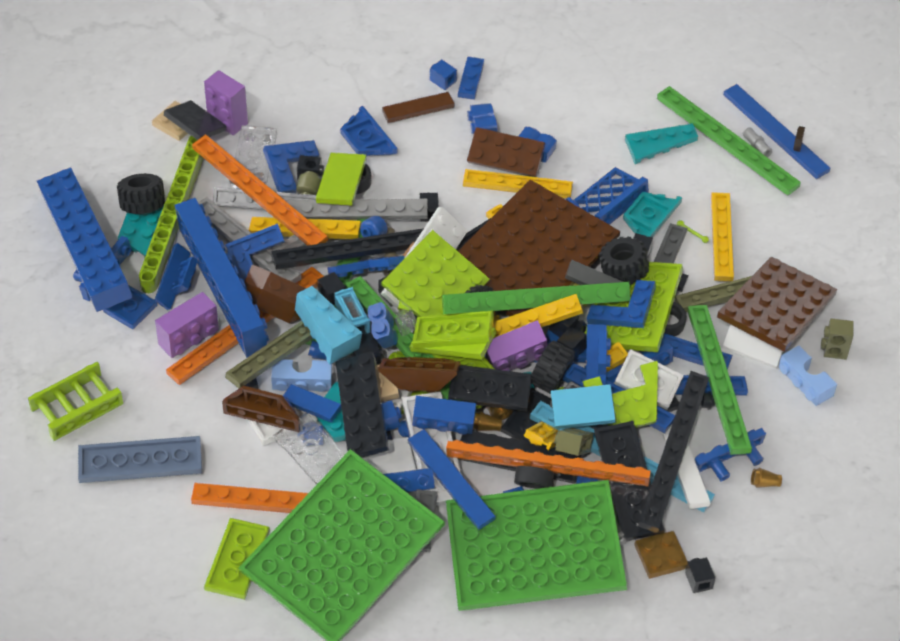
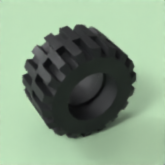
M146 173L134 174L118 182L119 207L126 213H150L162 208L165 204L163 180L157 175Z
M629 236L626 238L619 237V239L614 238L601 248L599 256L602 273L620 281L629 282V285H632L636 280H640V278H644L646 273H648L649 261L647 250L643 242L638 241L637 238L632 239Z
M554 340L550 342L541 354L532 372L531 384L551 394V391L557 390L563 382V375L574 361L575 351Z

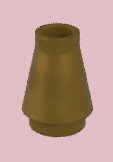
M483 412L475 413L473 428L476 431H500L501 419Z
M759 467L758 469H753L751 473V484L755 485L756 488L780 487L782 475Z

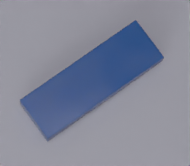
M293 384L289 386L283 395L287 397L292 407L330 423L333 422L342 409L341 404Z

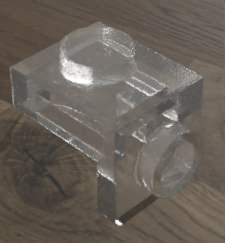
M412 310L396 312L397 318H395V322L400 334L405 336L415 331L416 318Z

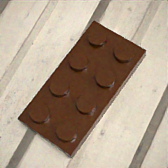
M476 127L467 162L520 175L537 177L546 144L542 141Z

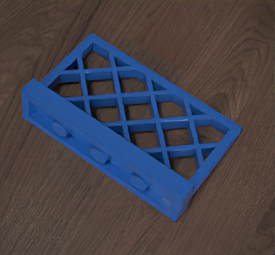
M614 167L573 201L578 204H586V207L580 208L588 213L599 211L595 214V217L610 225L628 210L642 192L649 193L648 179L643 176L637 179ZM614 175L622 177L619 179H611ZM625 183H633L631 186H625ZM612 184H622L623 187H612ZM602 185H610V188L599 189ZM623 192L618 196H613V193ZM611 193V196L600 197V194ZM598 194V197L587 198L589 195ZM601 202H610L608 205L601 206ZM588 203H599V206L588 207Z

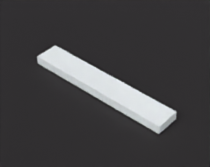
M670 426V428L668 429V431H667L666 433L661 432V433H662V436H663V439H664V441H665V444H666V441H667V438H668V435H669L671 426ZM687 443L677 473L689 509L709 507L710 500Z

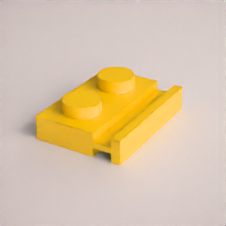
M541 421L528 428L524 437L528 438L534 445L545 444L547 445L546 449L550 450L556 446L554 440L559 430Z

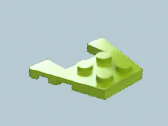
M657 361L640 365L645 385L612 394L615 423H611V425L633 421L635 428L656 423ZM600 376L583 381L584 387L602 385Z

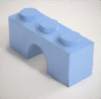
M797 346L781 355L779 368L783 374L788 376L794 386L799 388L806 398L817 406L834 396L837 383L825 371L818 375L807 373L806 371L809 370L812 358L800 346Z
M282 359L272 366V390L284 391L293 384L307 391H329L332 385V364L329 365L327 361L312 360L310 370L307 372H297L293 369V360Z

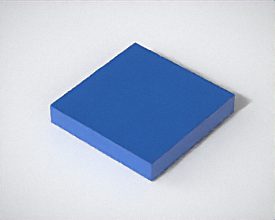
M128 285L133 298L106 308L103 312L133 330L158 304L154 299Z

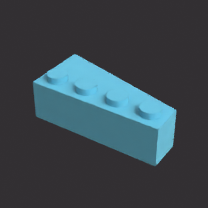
M313 286L297 293L295 311L305 327H308L311 331L310 335L318 342L319 349L326 355L329 365L359 349L362 332Z

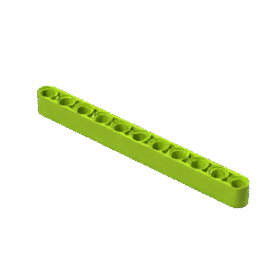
M190 136L139 272L140 288L144 293H153L158 288L179 229L174 205L189 200L204 159L193 150L192 144L197 141L193 136Z

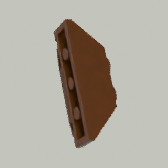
M252 265L244 283L247 291L251 293L253 305L256 304L259 310L287 323L299 320L300 317L295 311L297 293L306 288L270 271Z
M383 358L378 370L399 390L432 393L441 390L457 375L461 362L446 358Z
M242 386L222 401L223 414L295 432L300 431L299 416L287 397Z

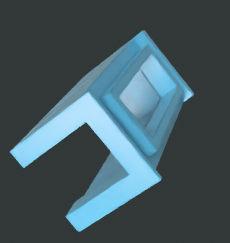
M353 287L335 292V306L337 310L354 326L364 325L366 333H370V319L363 310L353 291Z

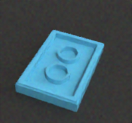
M610 384L551 391L555 429L615 423Z

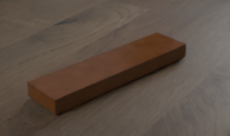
M448 91L382 107V112L387 123L454 108V101Z

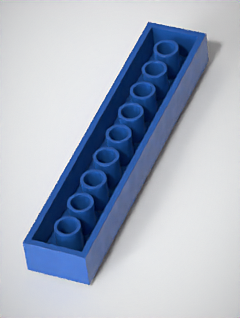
M72 168L61 170L37 180L42 197L96 312L133 298L127 280Z
M196 198L178 203L174 206L179 230L193 257L198 260L197 265L231 330L235 334L246 358L267 345L269 341L265 330L267 329L266 321L264 318H260L258 306L256 304L253 305L251 293L249 291L246 292L245 283L242 278L239 279L236 266H232L229 253H225V246L222 240H218L219 237L216 229H212L209 216H205V209L202 203L199 204Z

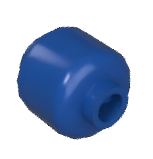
M372 216L361 223L360 232L362 237L387 234L388 227L383 218Z

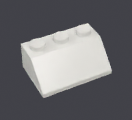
M730 325L722 347L725 350L775 369L780 362L781 355L784 354V351L733 325Z

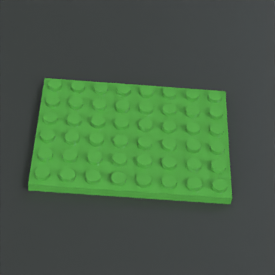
M350 449L242 563L239 571L325 641H341L442 529L445 521Z
M609 480L479 496L495 515V520L480 530L475 527L454 499L446 500L458 611L627 590Z

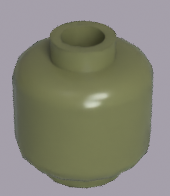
M311 171L301 174L296 187L297 193L317 195L321 183L318 174Z

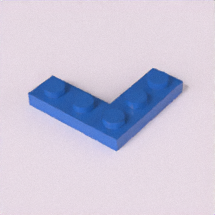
M314 140L268 145L263 148L277 192L296 193L297 186L288 162L299 161L300 155L319 157Z
M278 224L227 243L225 246L233 266H236L239 279L242 278L245 281L253 265L250 256L285 243Z
M405 257L374 258L327 267L328 274L334 272L338 277L347 276V272L351 271L352 274L364 273L363 269L367 268L369 271L395 269Z
M636 280L628 307L591 305L587 315V324L644 328L656 288L655 281Z

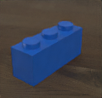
M416 396L412 426L419 429H437L441 432L453 431L459 434H472L476 403Z

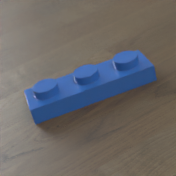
M467 56L458 90L459 98L475 100L484 66V59Z

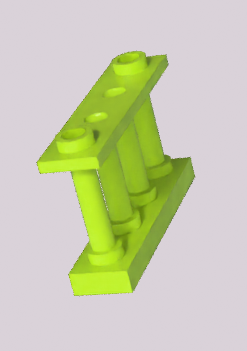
M98 362L87 365L82 370L28 397L30 410L34 412L40 408L50 423L47 425L53 441L123 405L122 392L117 387L109 391L99 378L101 371ZM90 381L102 393V396L94 400L90 398L82 387ZM73 390L77 392L85 405L74 409L65 397L66 394ZM56 399L68 413L60 418H57L47 405Z

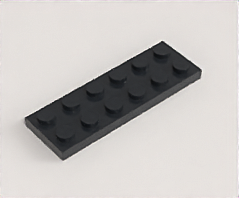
M370 351L337 361L336 370L347 452L351 449L361 458L389 451L374 352Z
M633 421L594 429L602 462L610 465L623 464L631 468L643 467L647 470ZM650 479L649 486L609 481L618 522L626 542L664 533L662 521L658 533L638 526L652 485Z

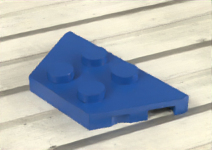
M360 106L359 112L355 116L352 115L349 121L340 128V134L356 154L367 156L398 153V148L364 106Z

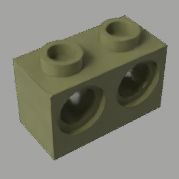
M830 318L829 325L824 328L825 338L821 339V349H824V357L847 360L854 335V321Z
M576 428L559 430L554 440L555 450L577 456L590 453L594 433Z

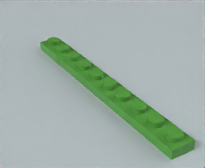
M668 86L657 94V99L690 124L693 123L695 128L787 196L800 187L801 182L672 87Z
M361 276L345 283L346 289L353 287V291L367 314L368 307L373 304L382 302L394 319L393 328L398 337L397 345L395 346L405 357L434 358L432 354L411 352L409 346L413 341L414 334ZM450 381L441 390L436 391H441L443 399L448 400Z
M629 282L445 294L442 295L443 314L536 308L577 294L580 304L630 301Z
M707 305L688 306L687 312L706 374L709 377L708 381L731 455L751 453L750 440Z

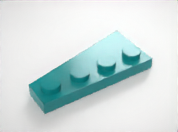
M693 123L625 134V141L634 164L640 163L645 158H654L655 154L661 152L664 154L669 152L671 148H680L698 140V134Z

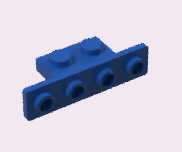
M179 243L174 244L154 299L166 310L171 309L177 294L186 292L190 288V282L196 272L195 267L198 262L193 256L190 257V252Z
M587 325L586 380L600 376L602 385H606V367H610V355H607V350H610L611 338H607L606 325Z
M432 468L383 474L407 493L417 491V489L426 490L435 487Z

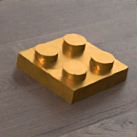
M674 530L635 540L634 546L649 579L686 569L687 559Z

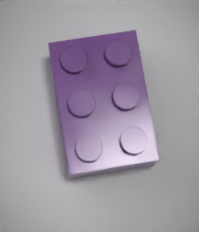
M220 70L216 71L204 81L207 112L227 125L225 132L234 136L248 124L245 86Z
M201 292L156 319L158 345L171 358H174L193 345H197L206 337L213 335L219 330L217 306L204 292Z
M538 320L493 338L486 351V357L494 369L510 371L515 368H523L528 363L539 360L548 344Z

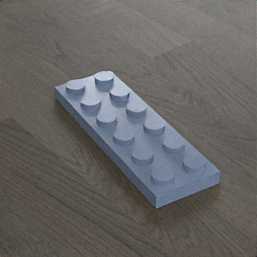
M200 436L78 445L79 483L202 474Z

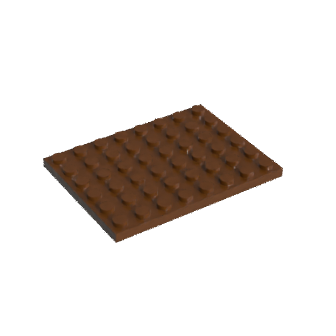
M530 179L458 252L490 279L485 286L492 287L494 291L573 286L575 282L565 278L571 260L591 267L600 257L601 248L607 242H611L612 239H617L620 236V230ZM533 308L500 311L508 316H513Z

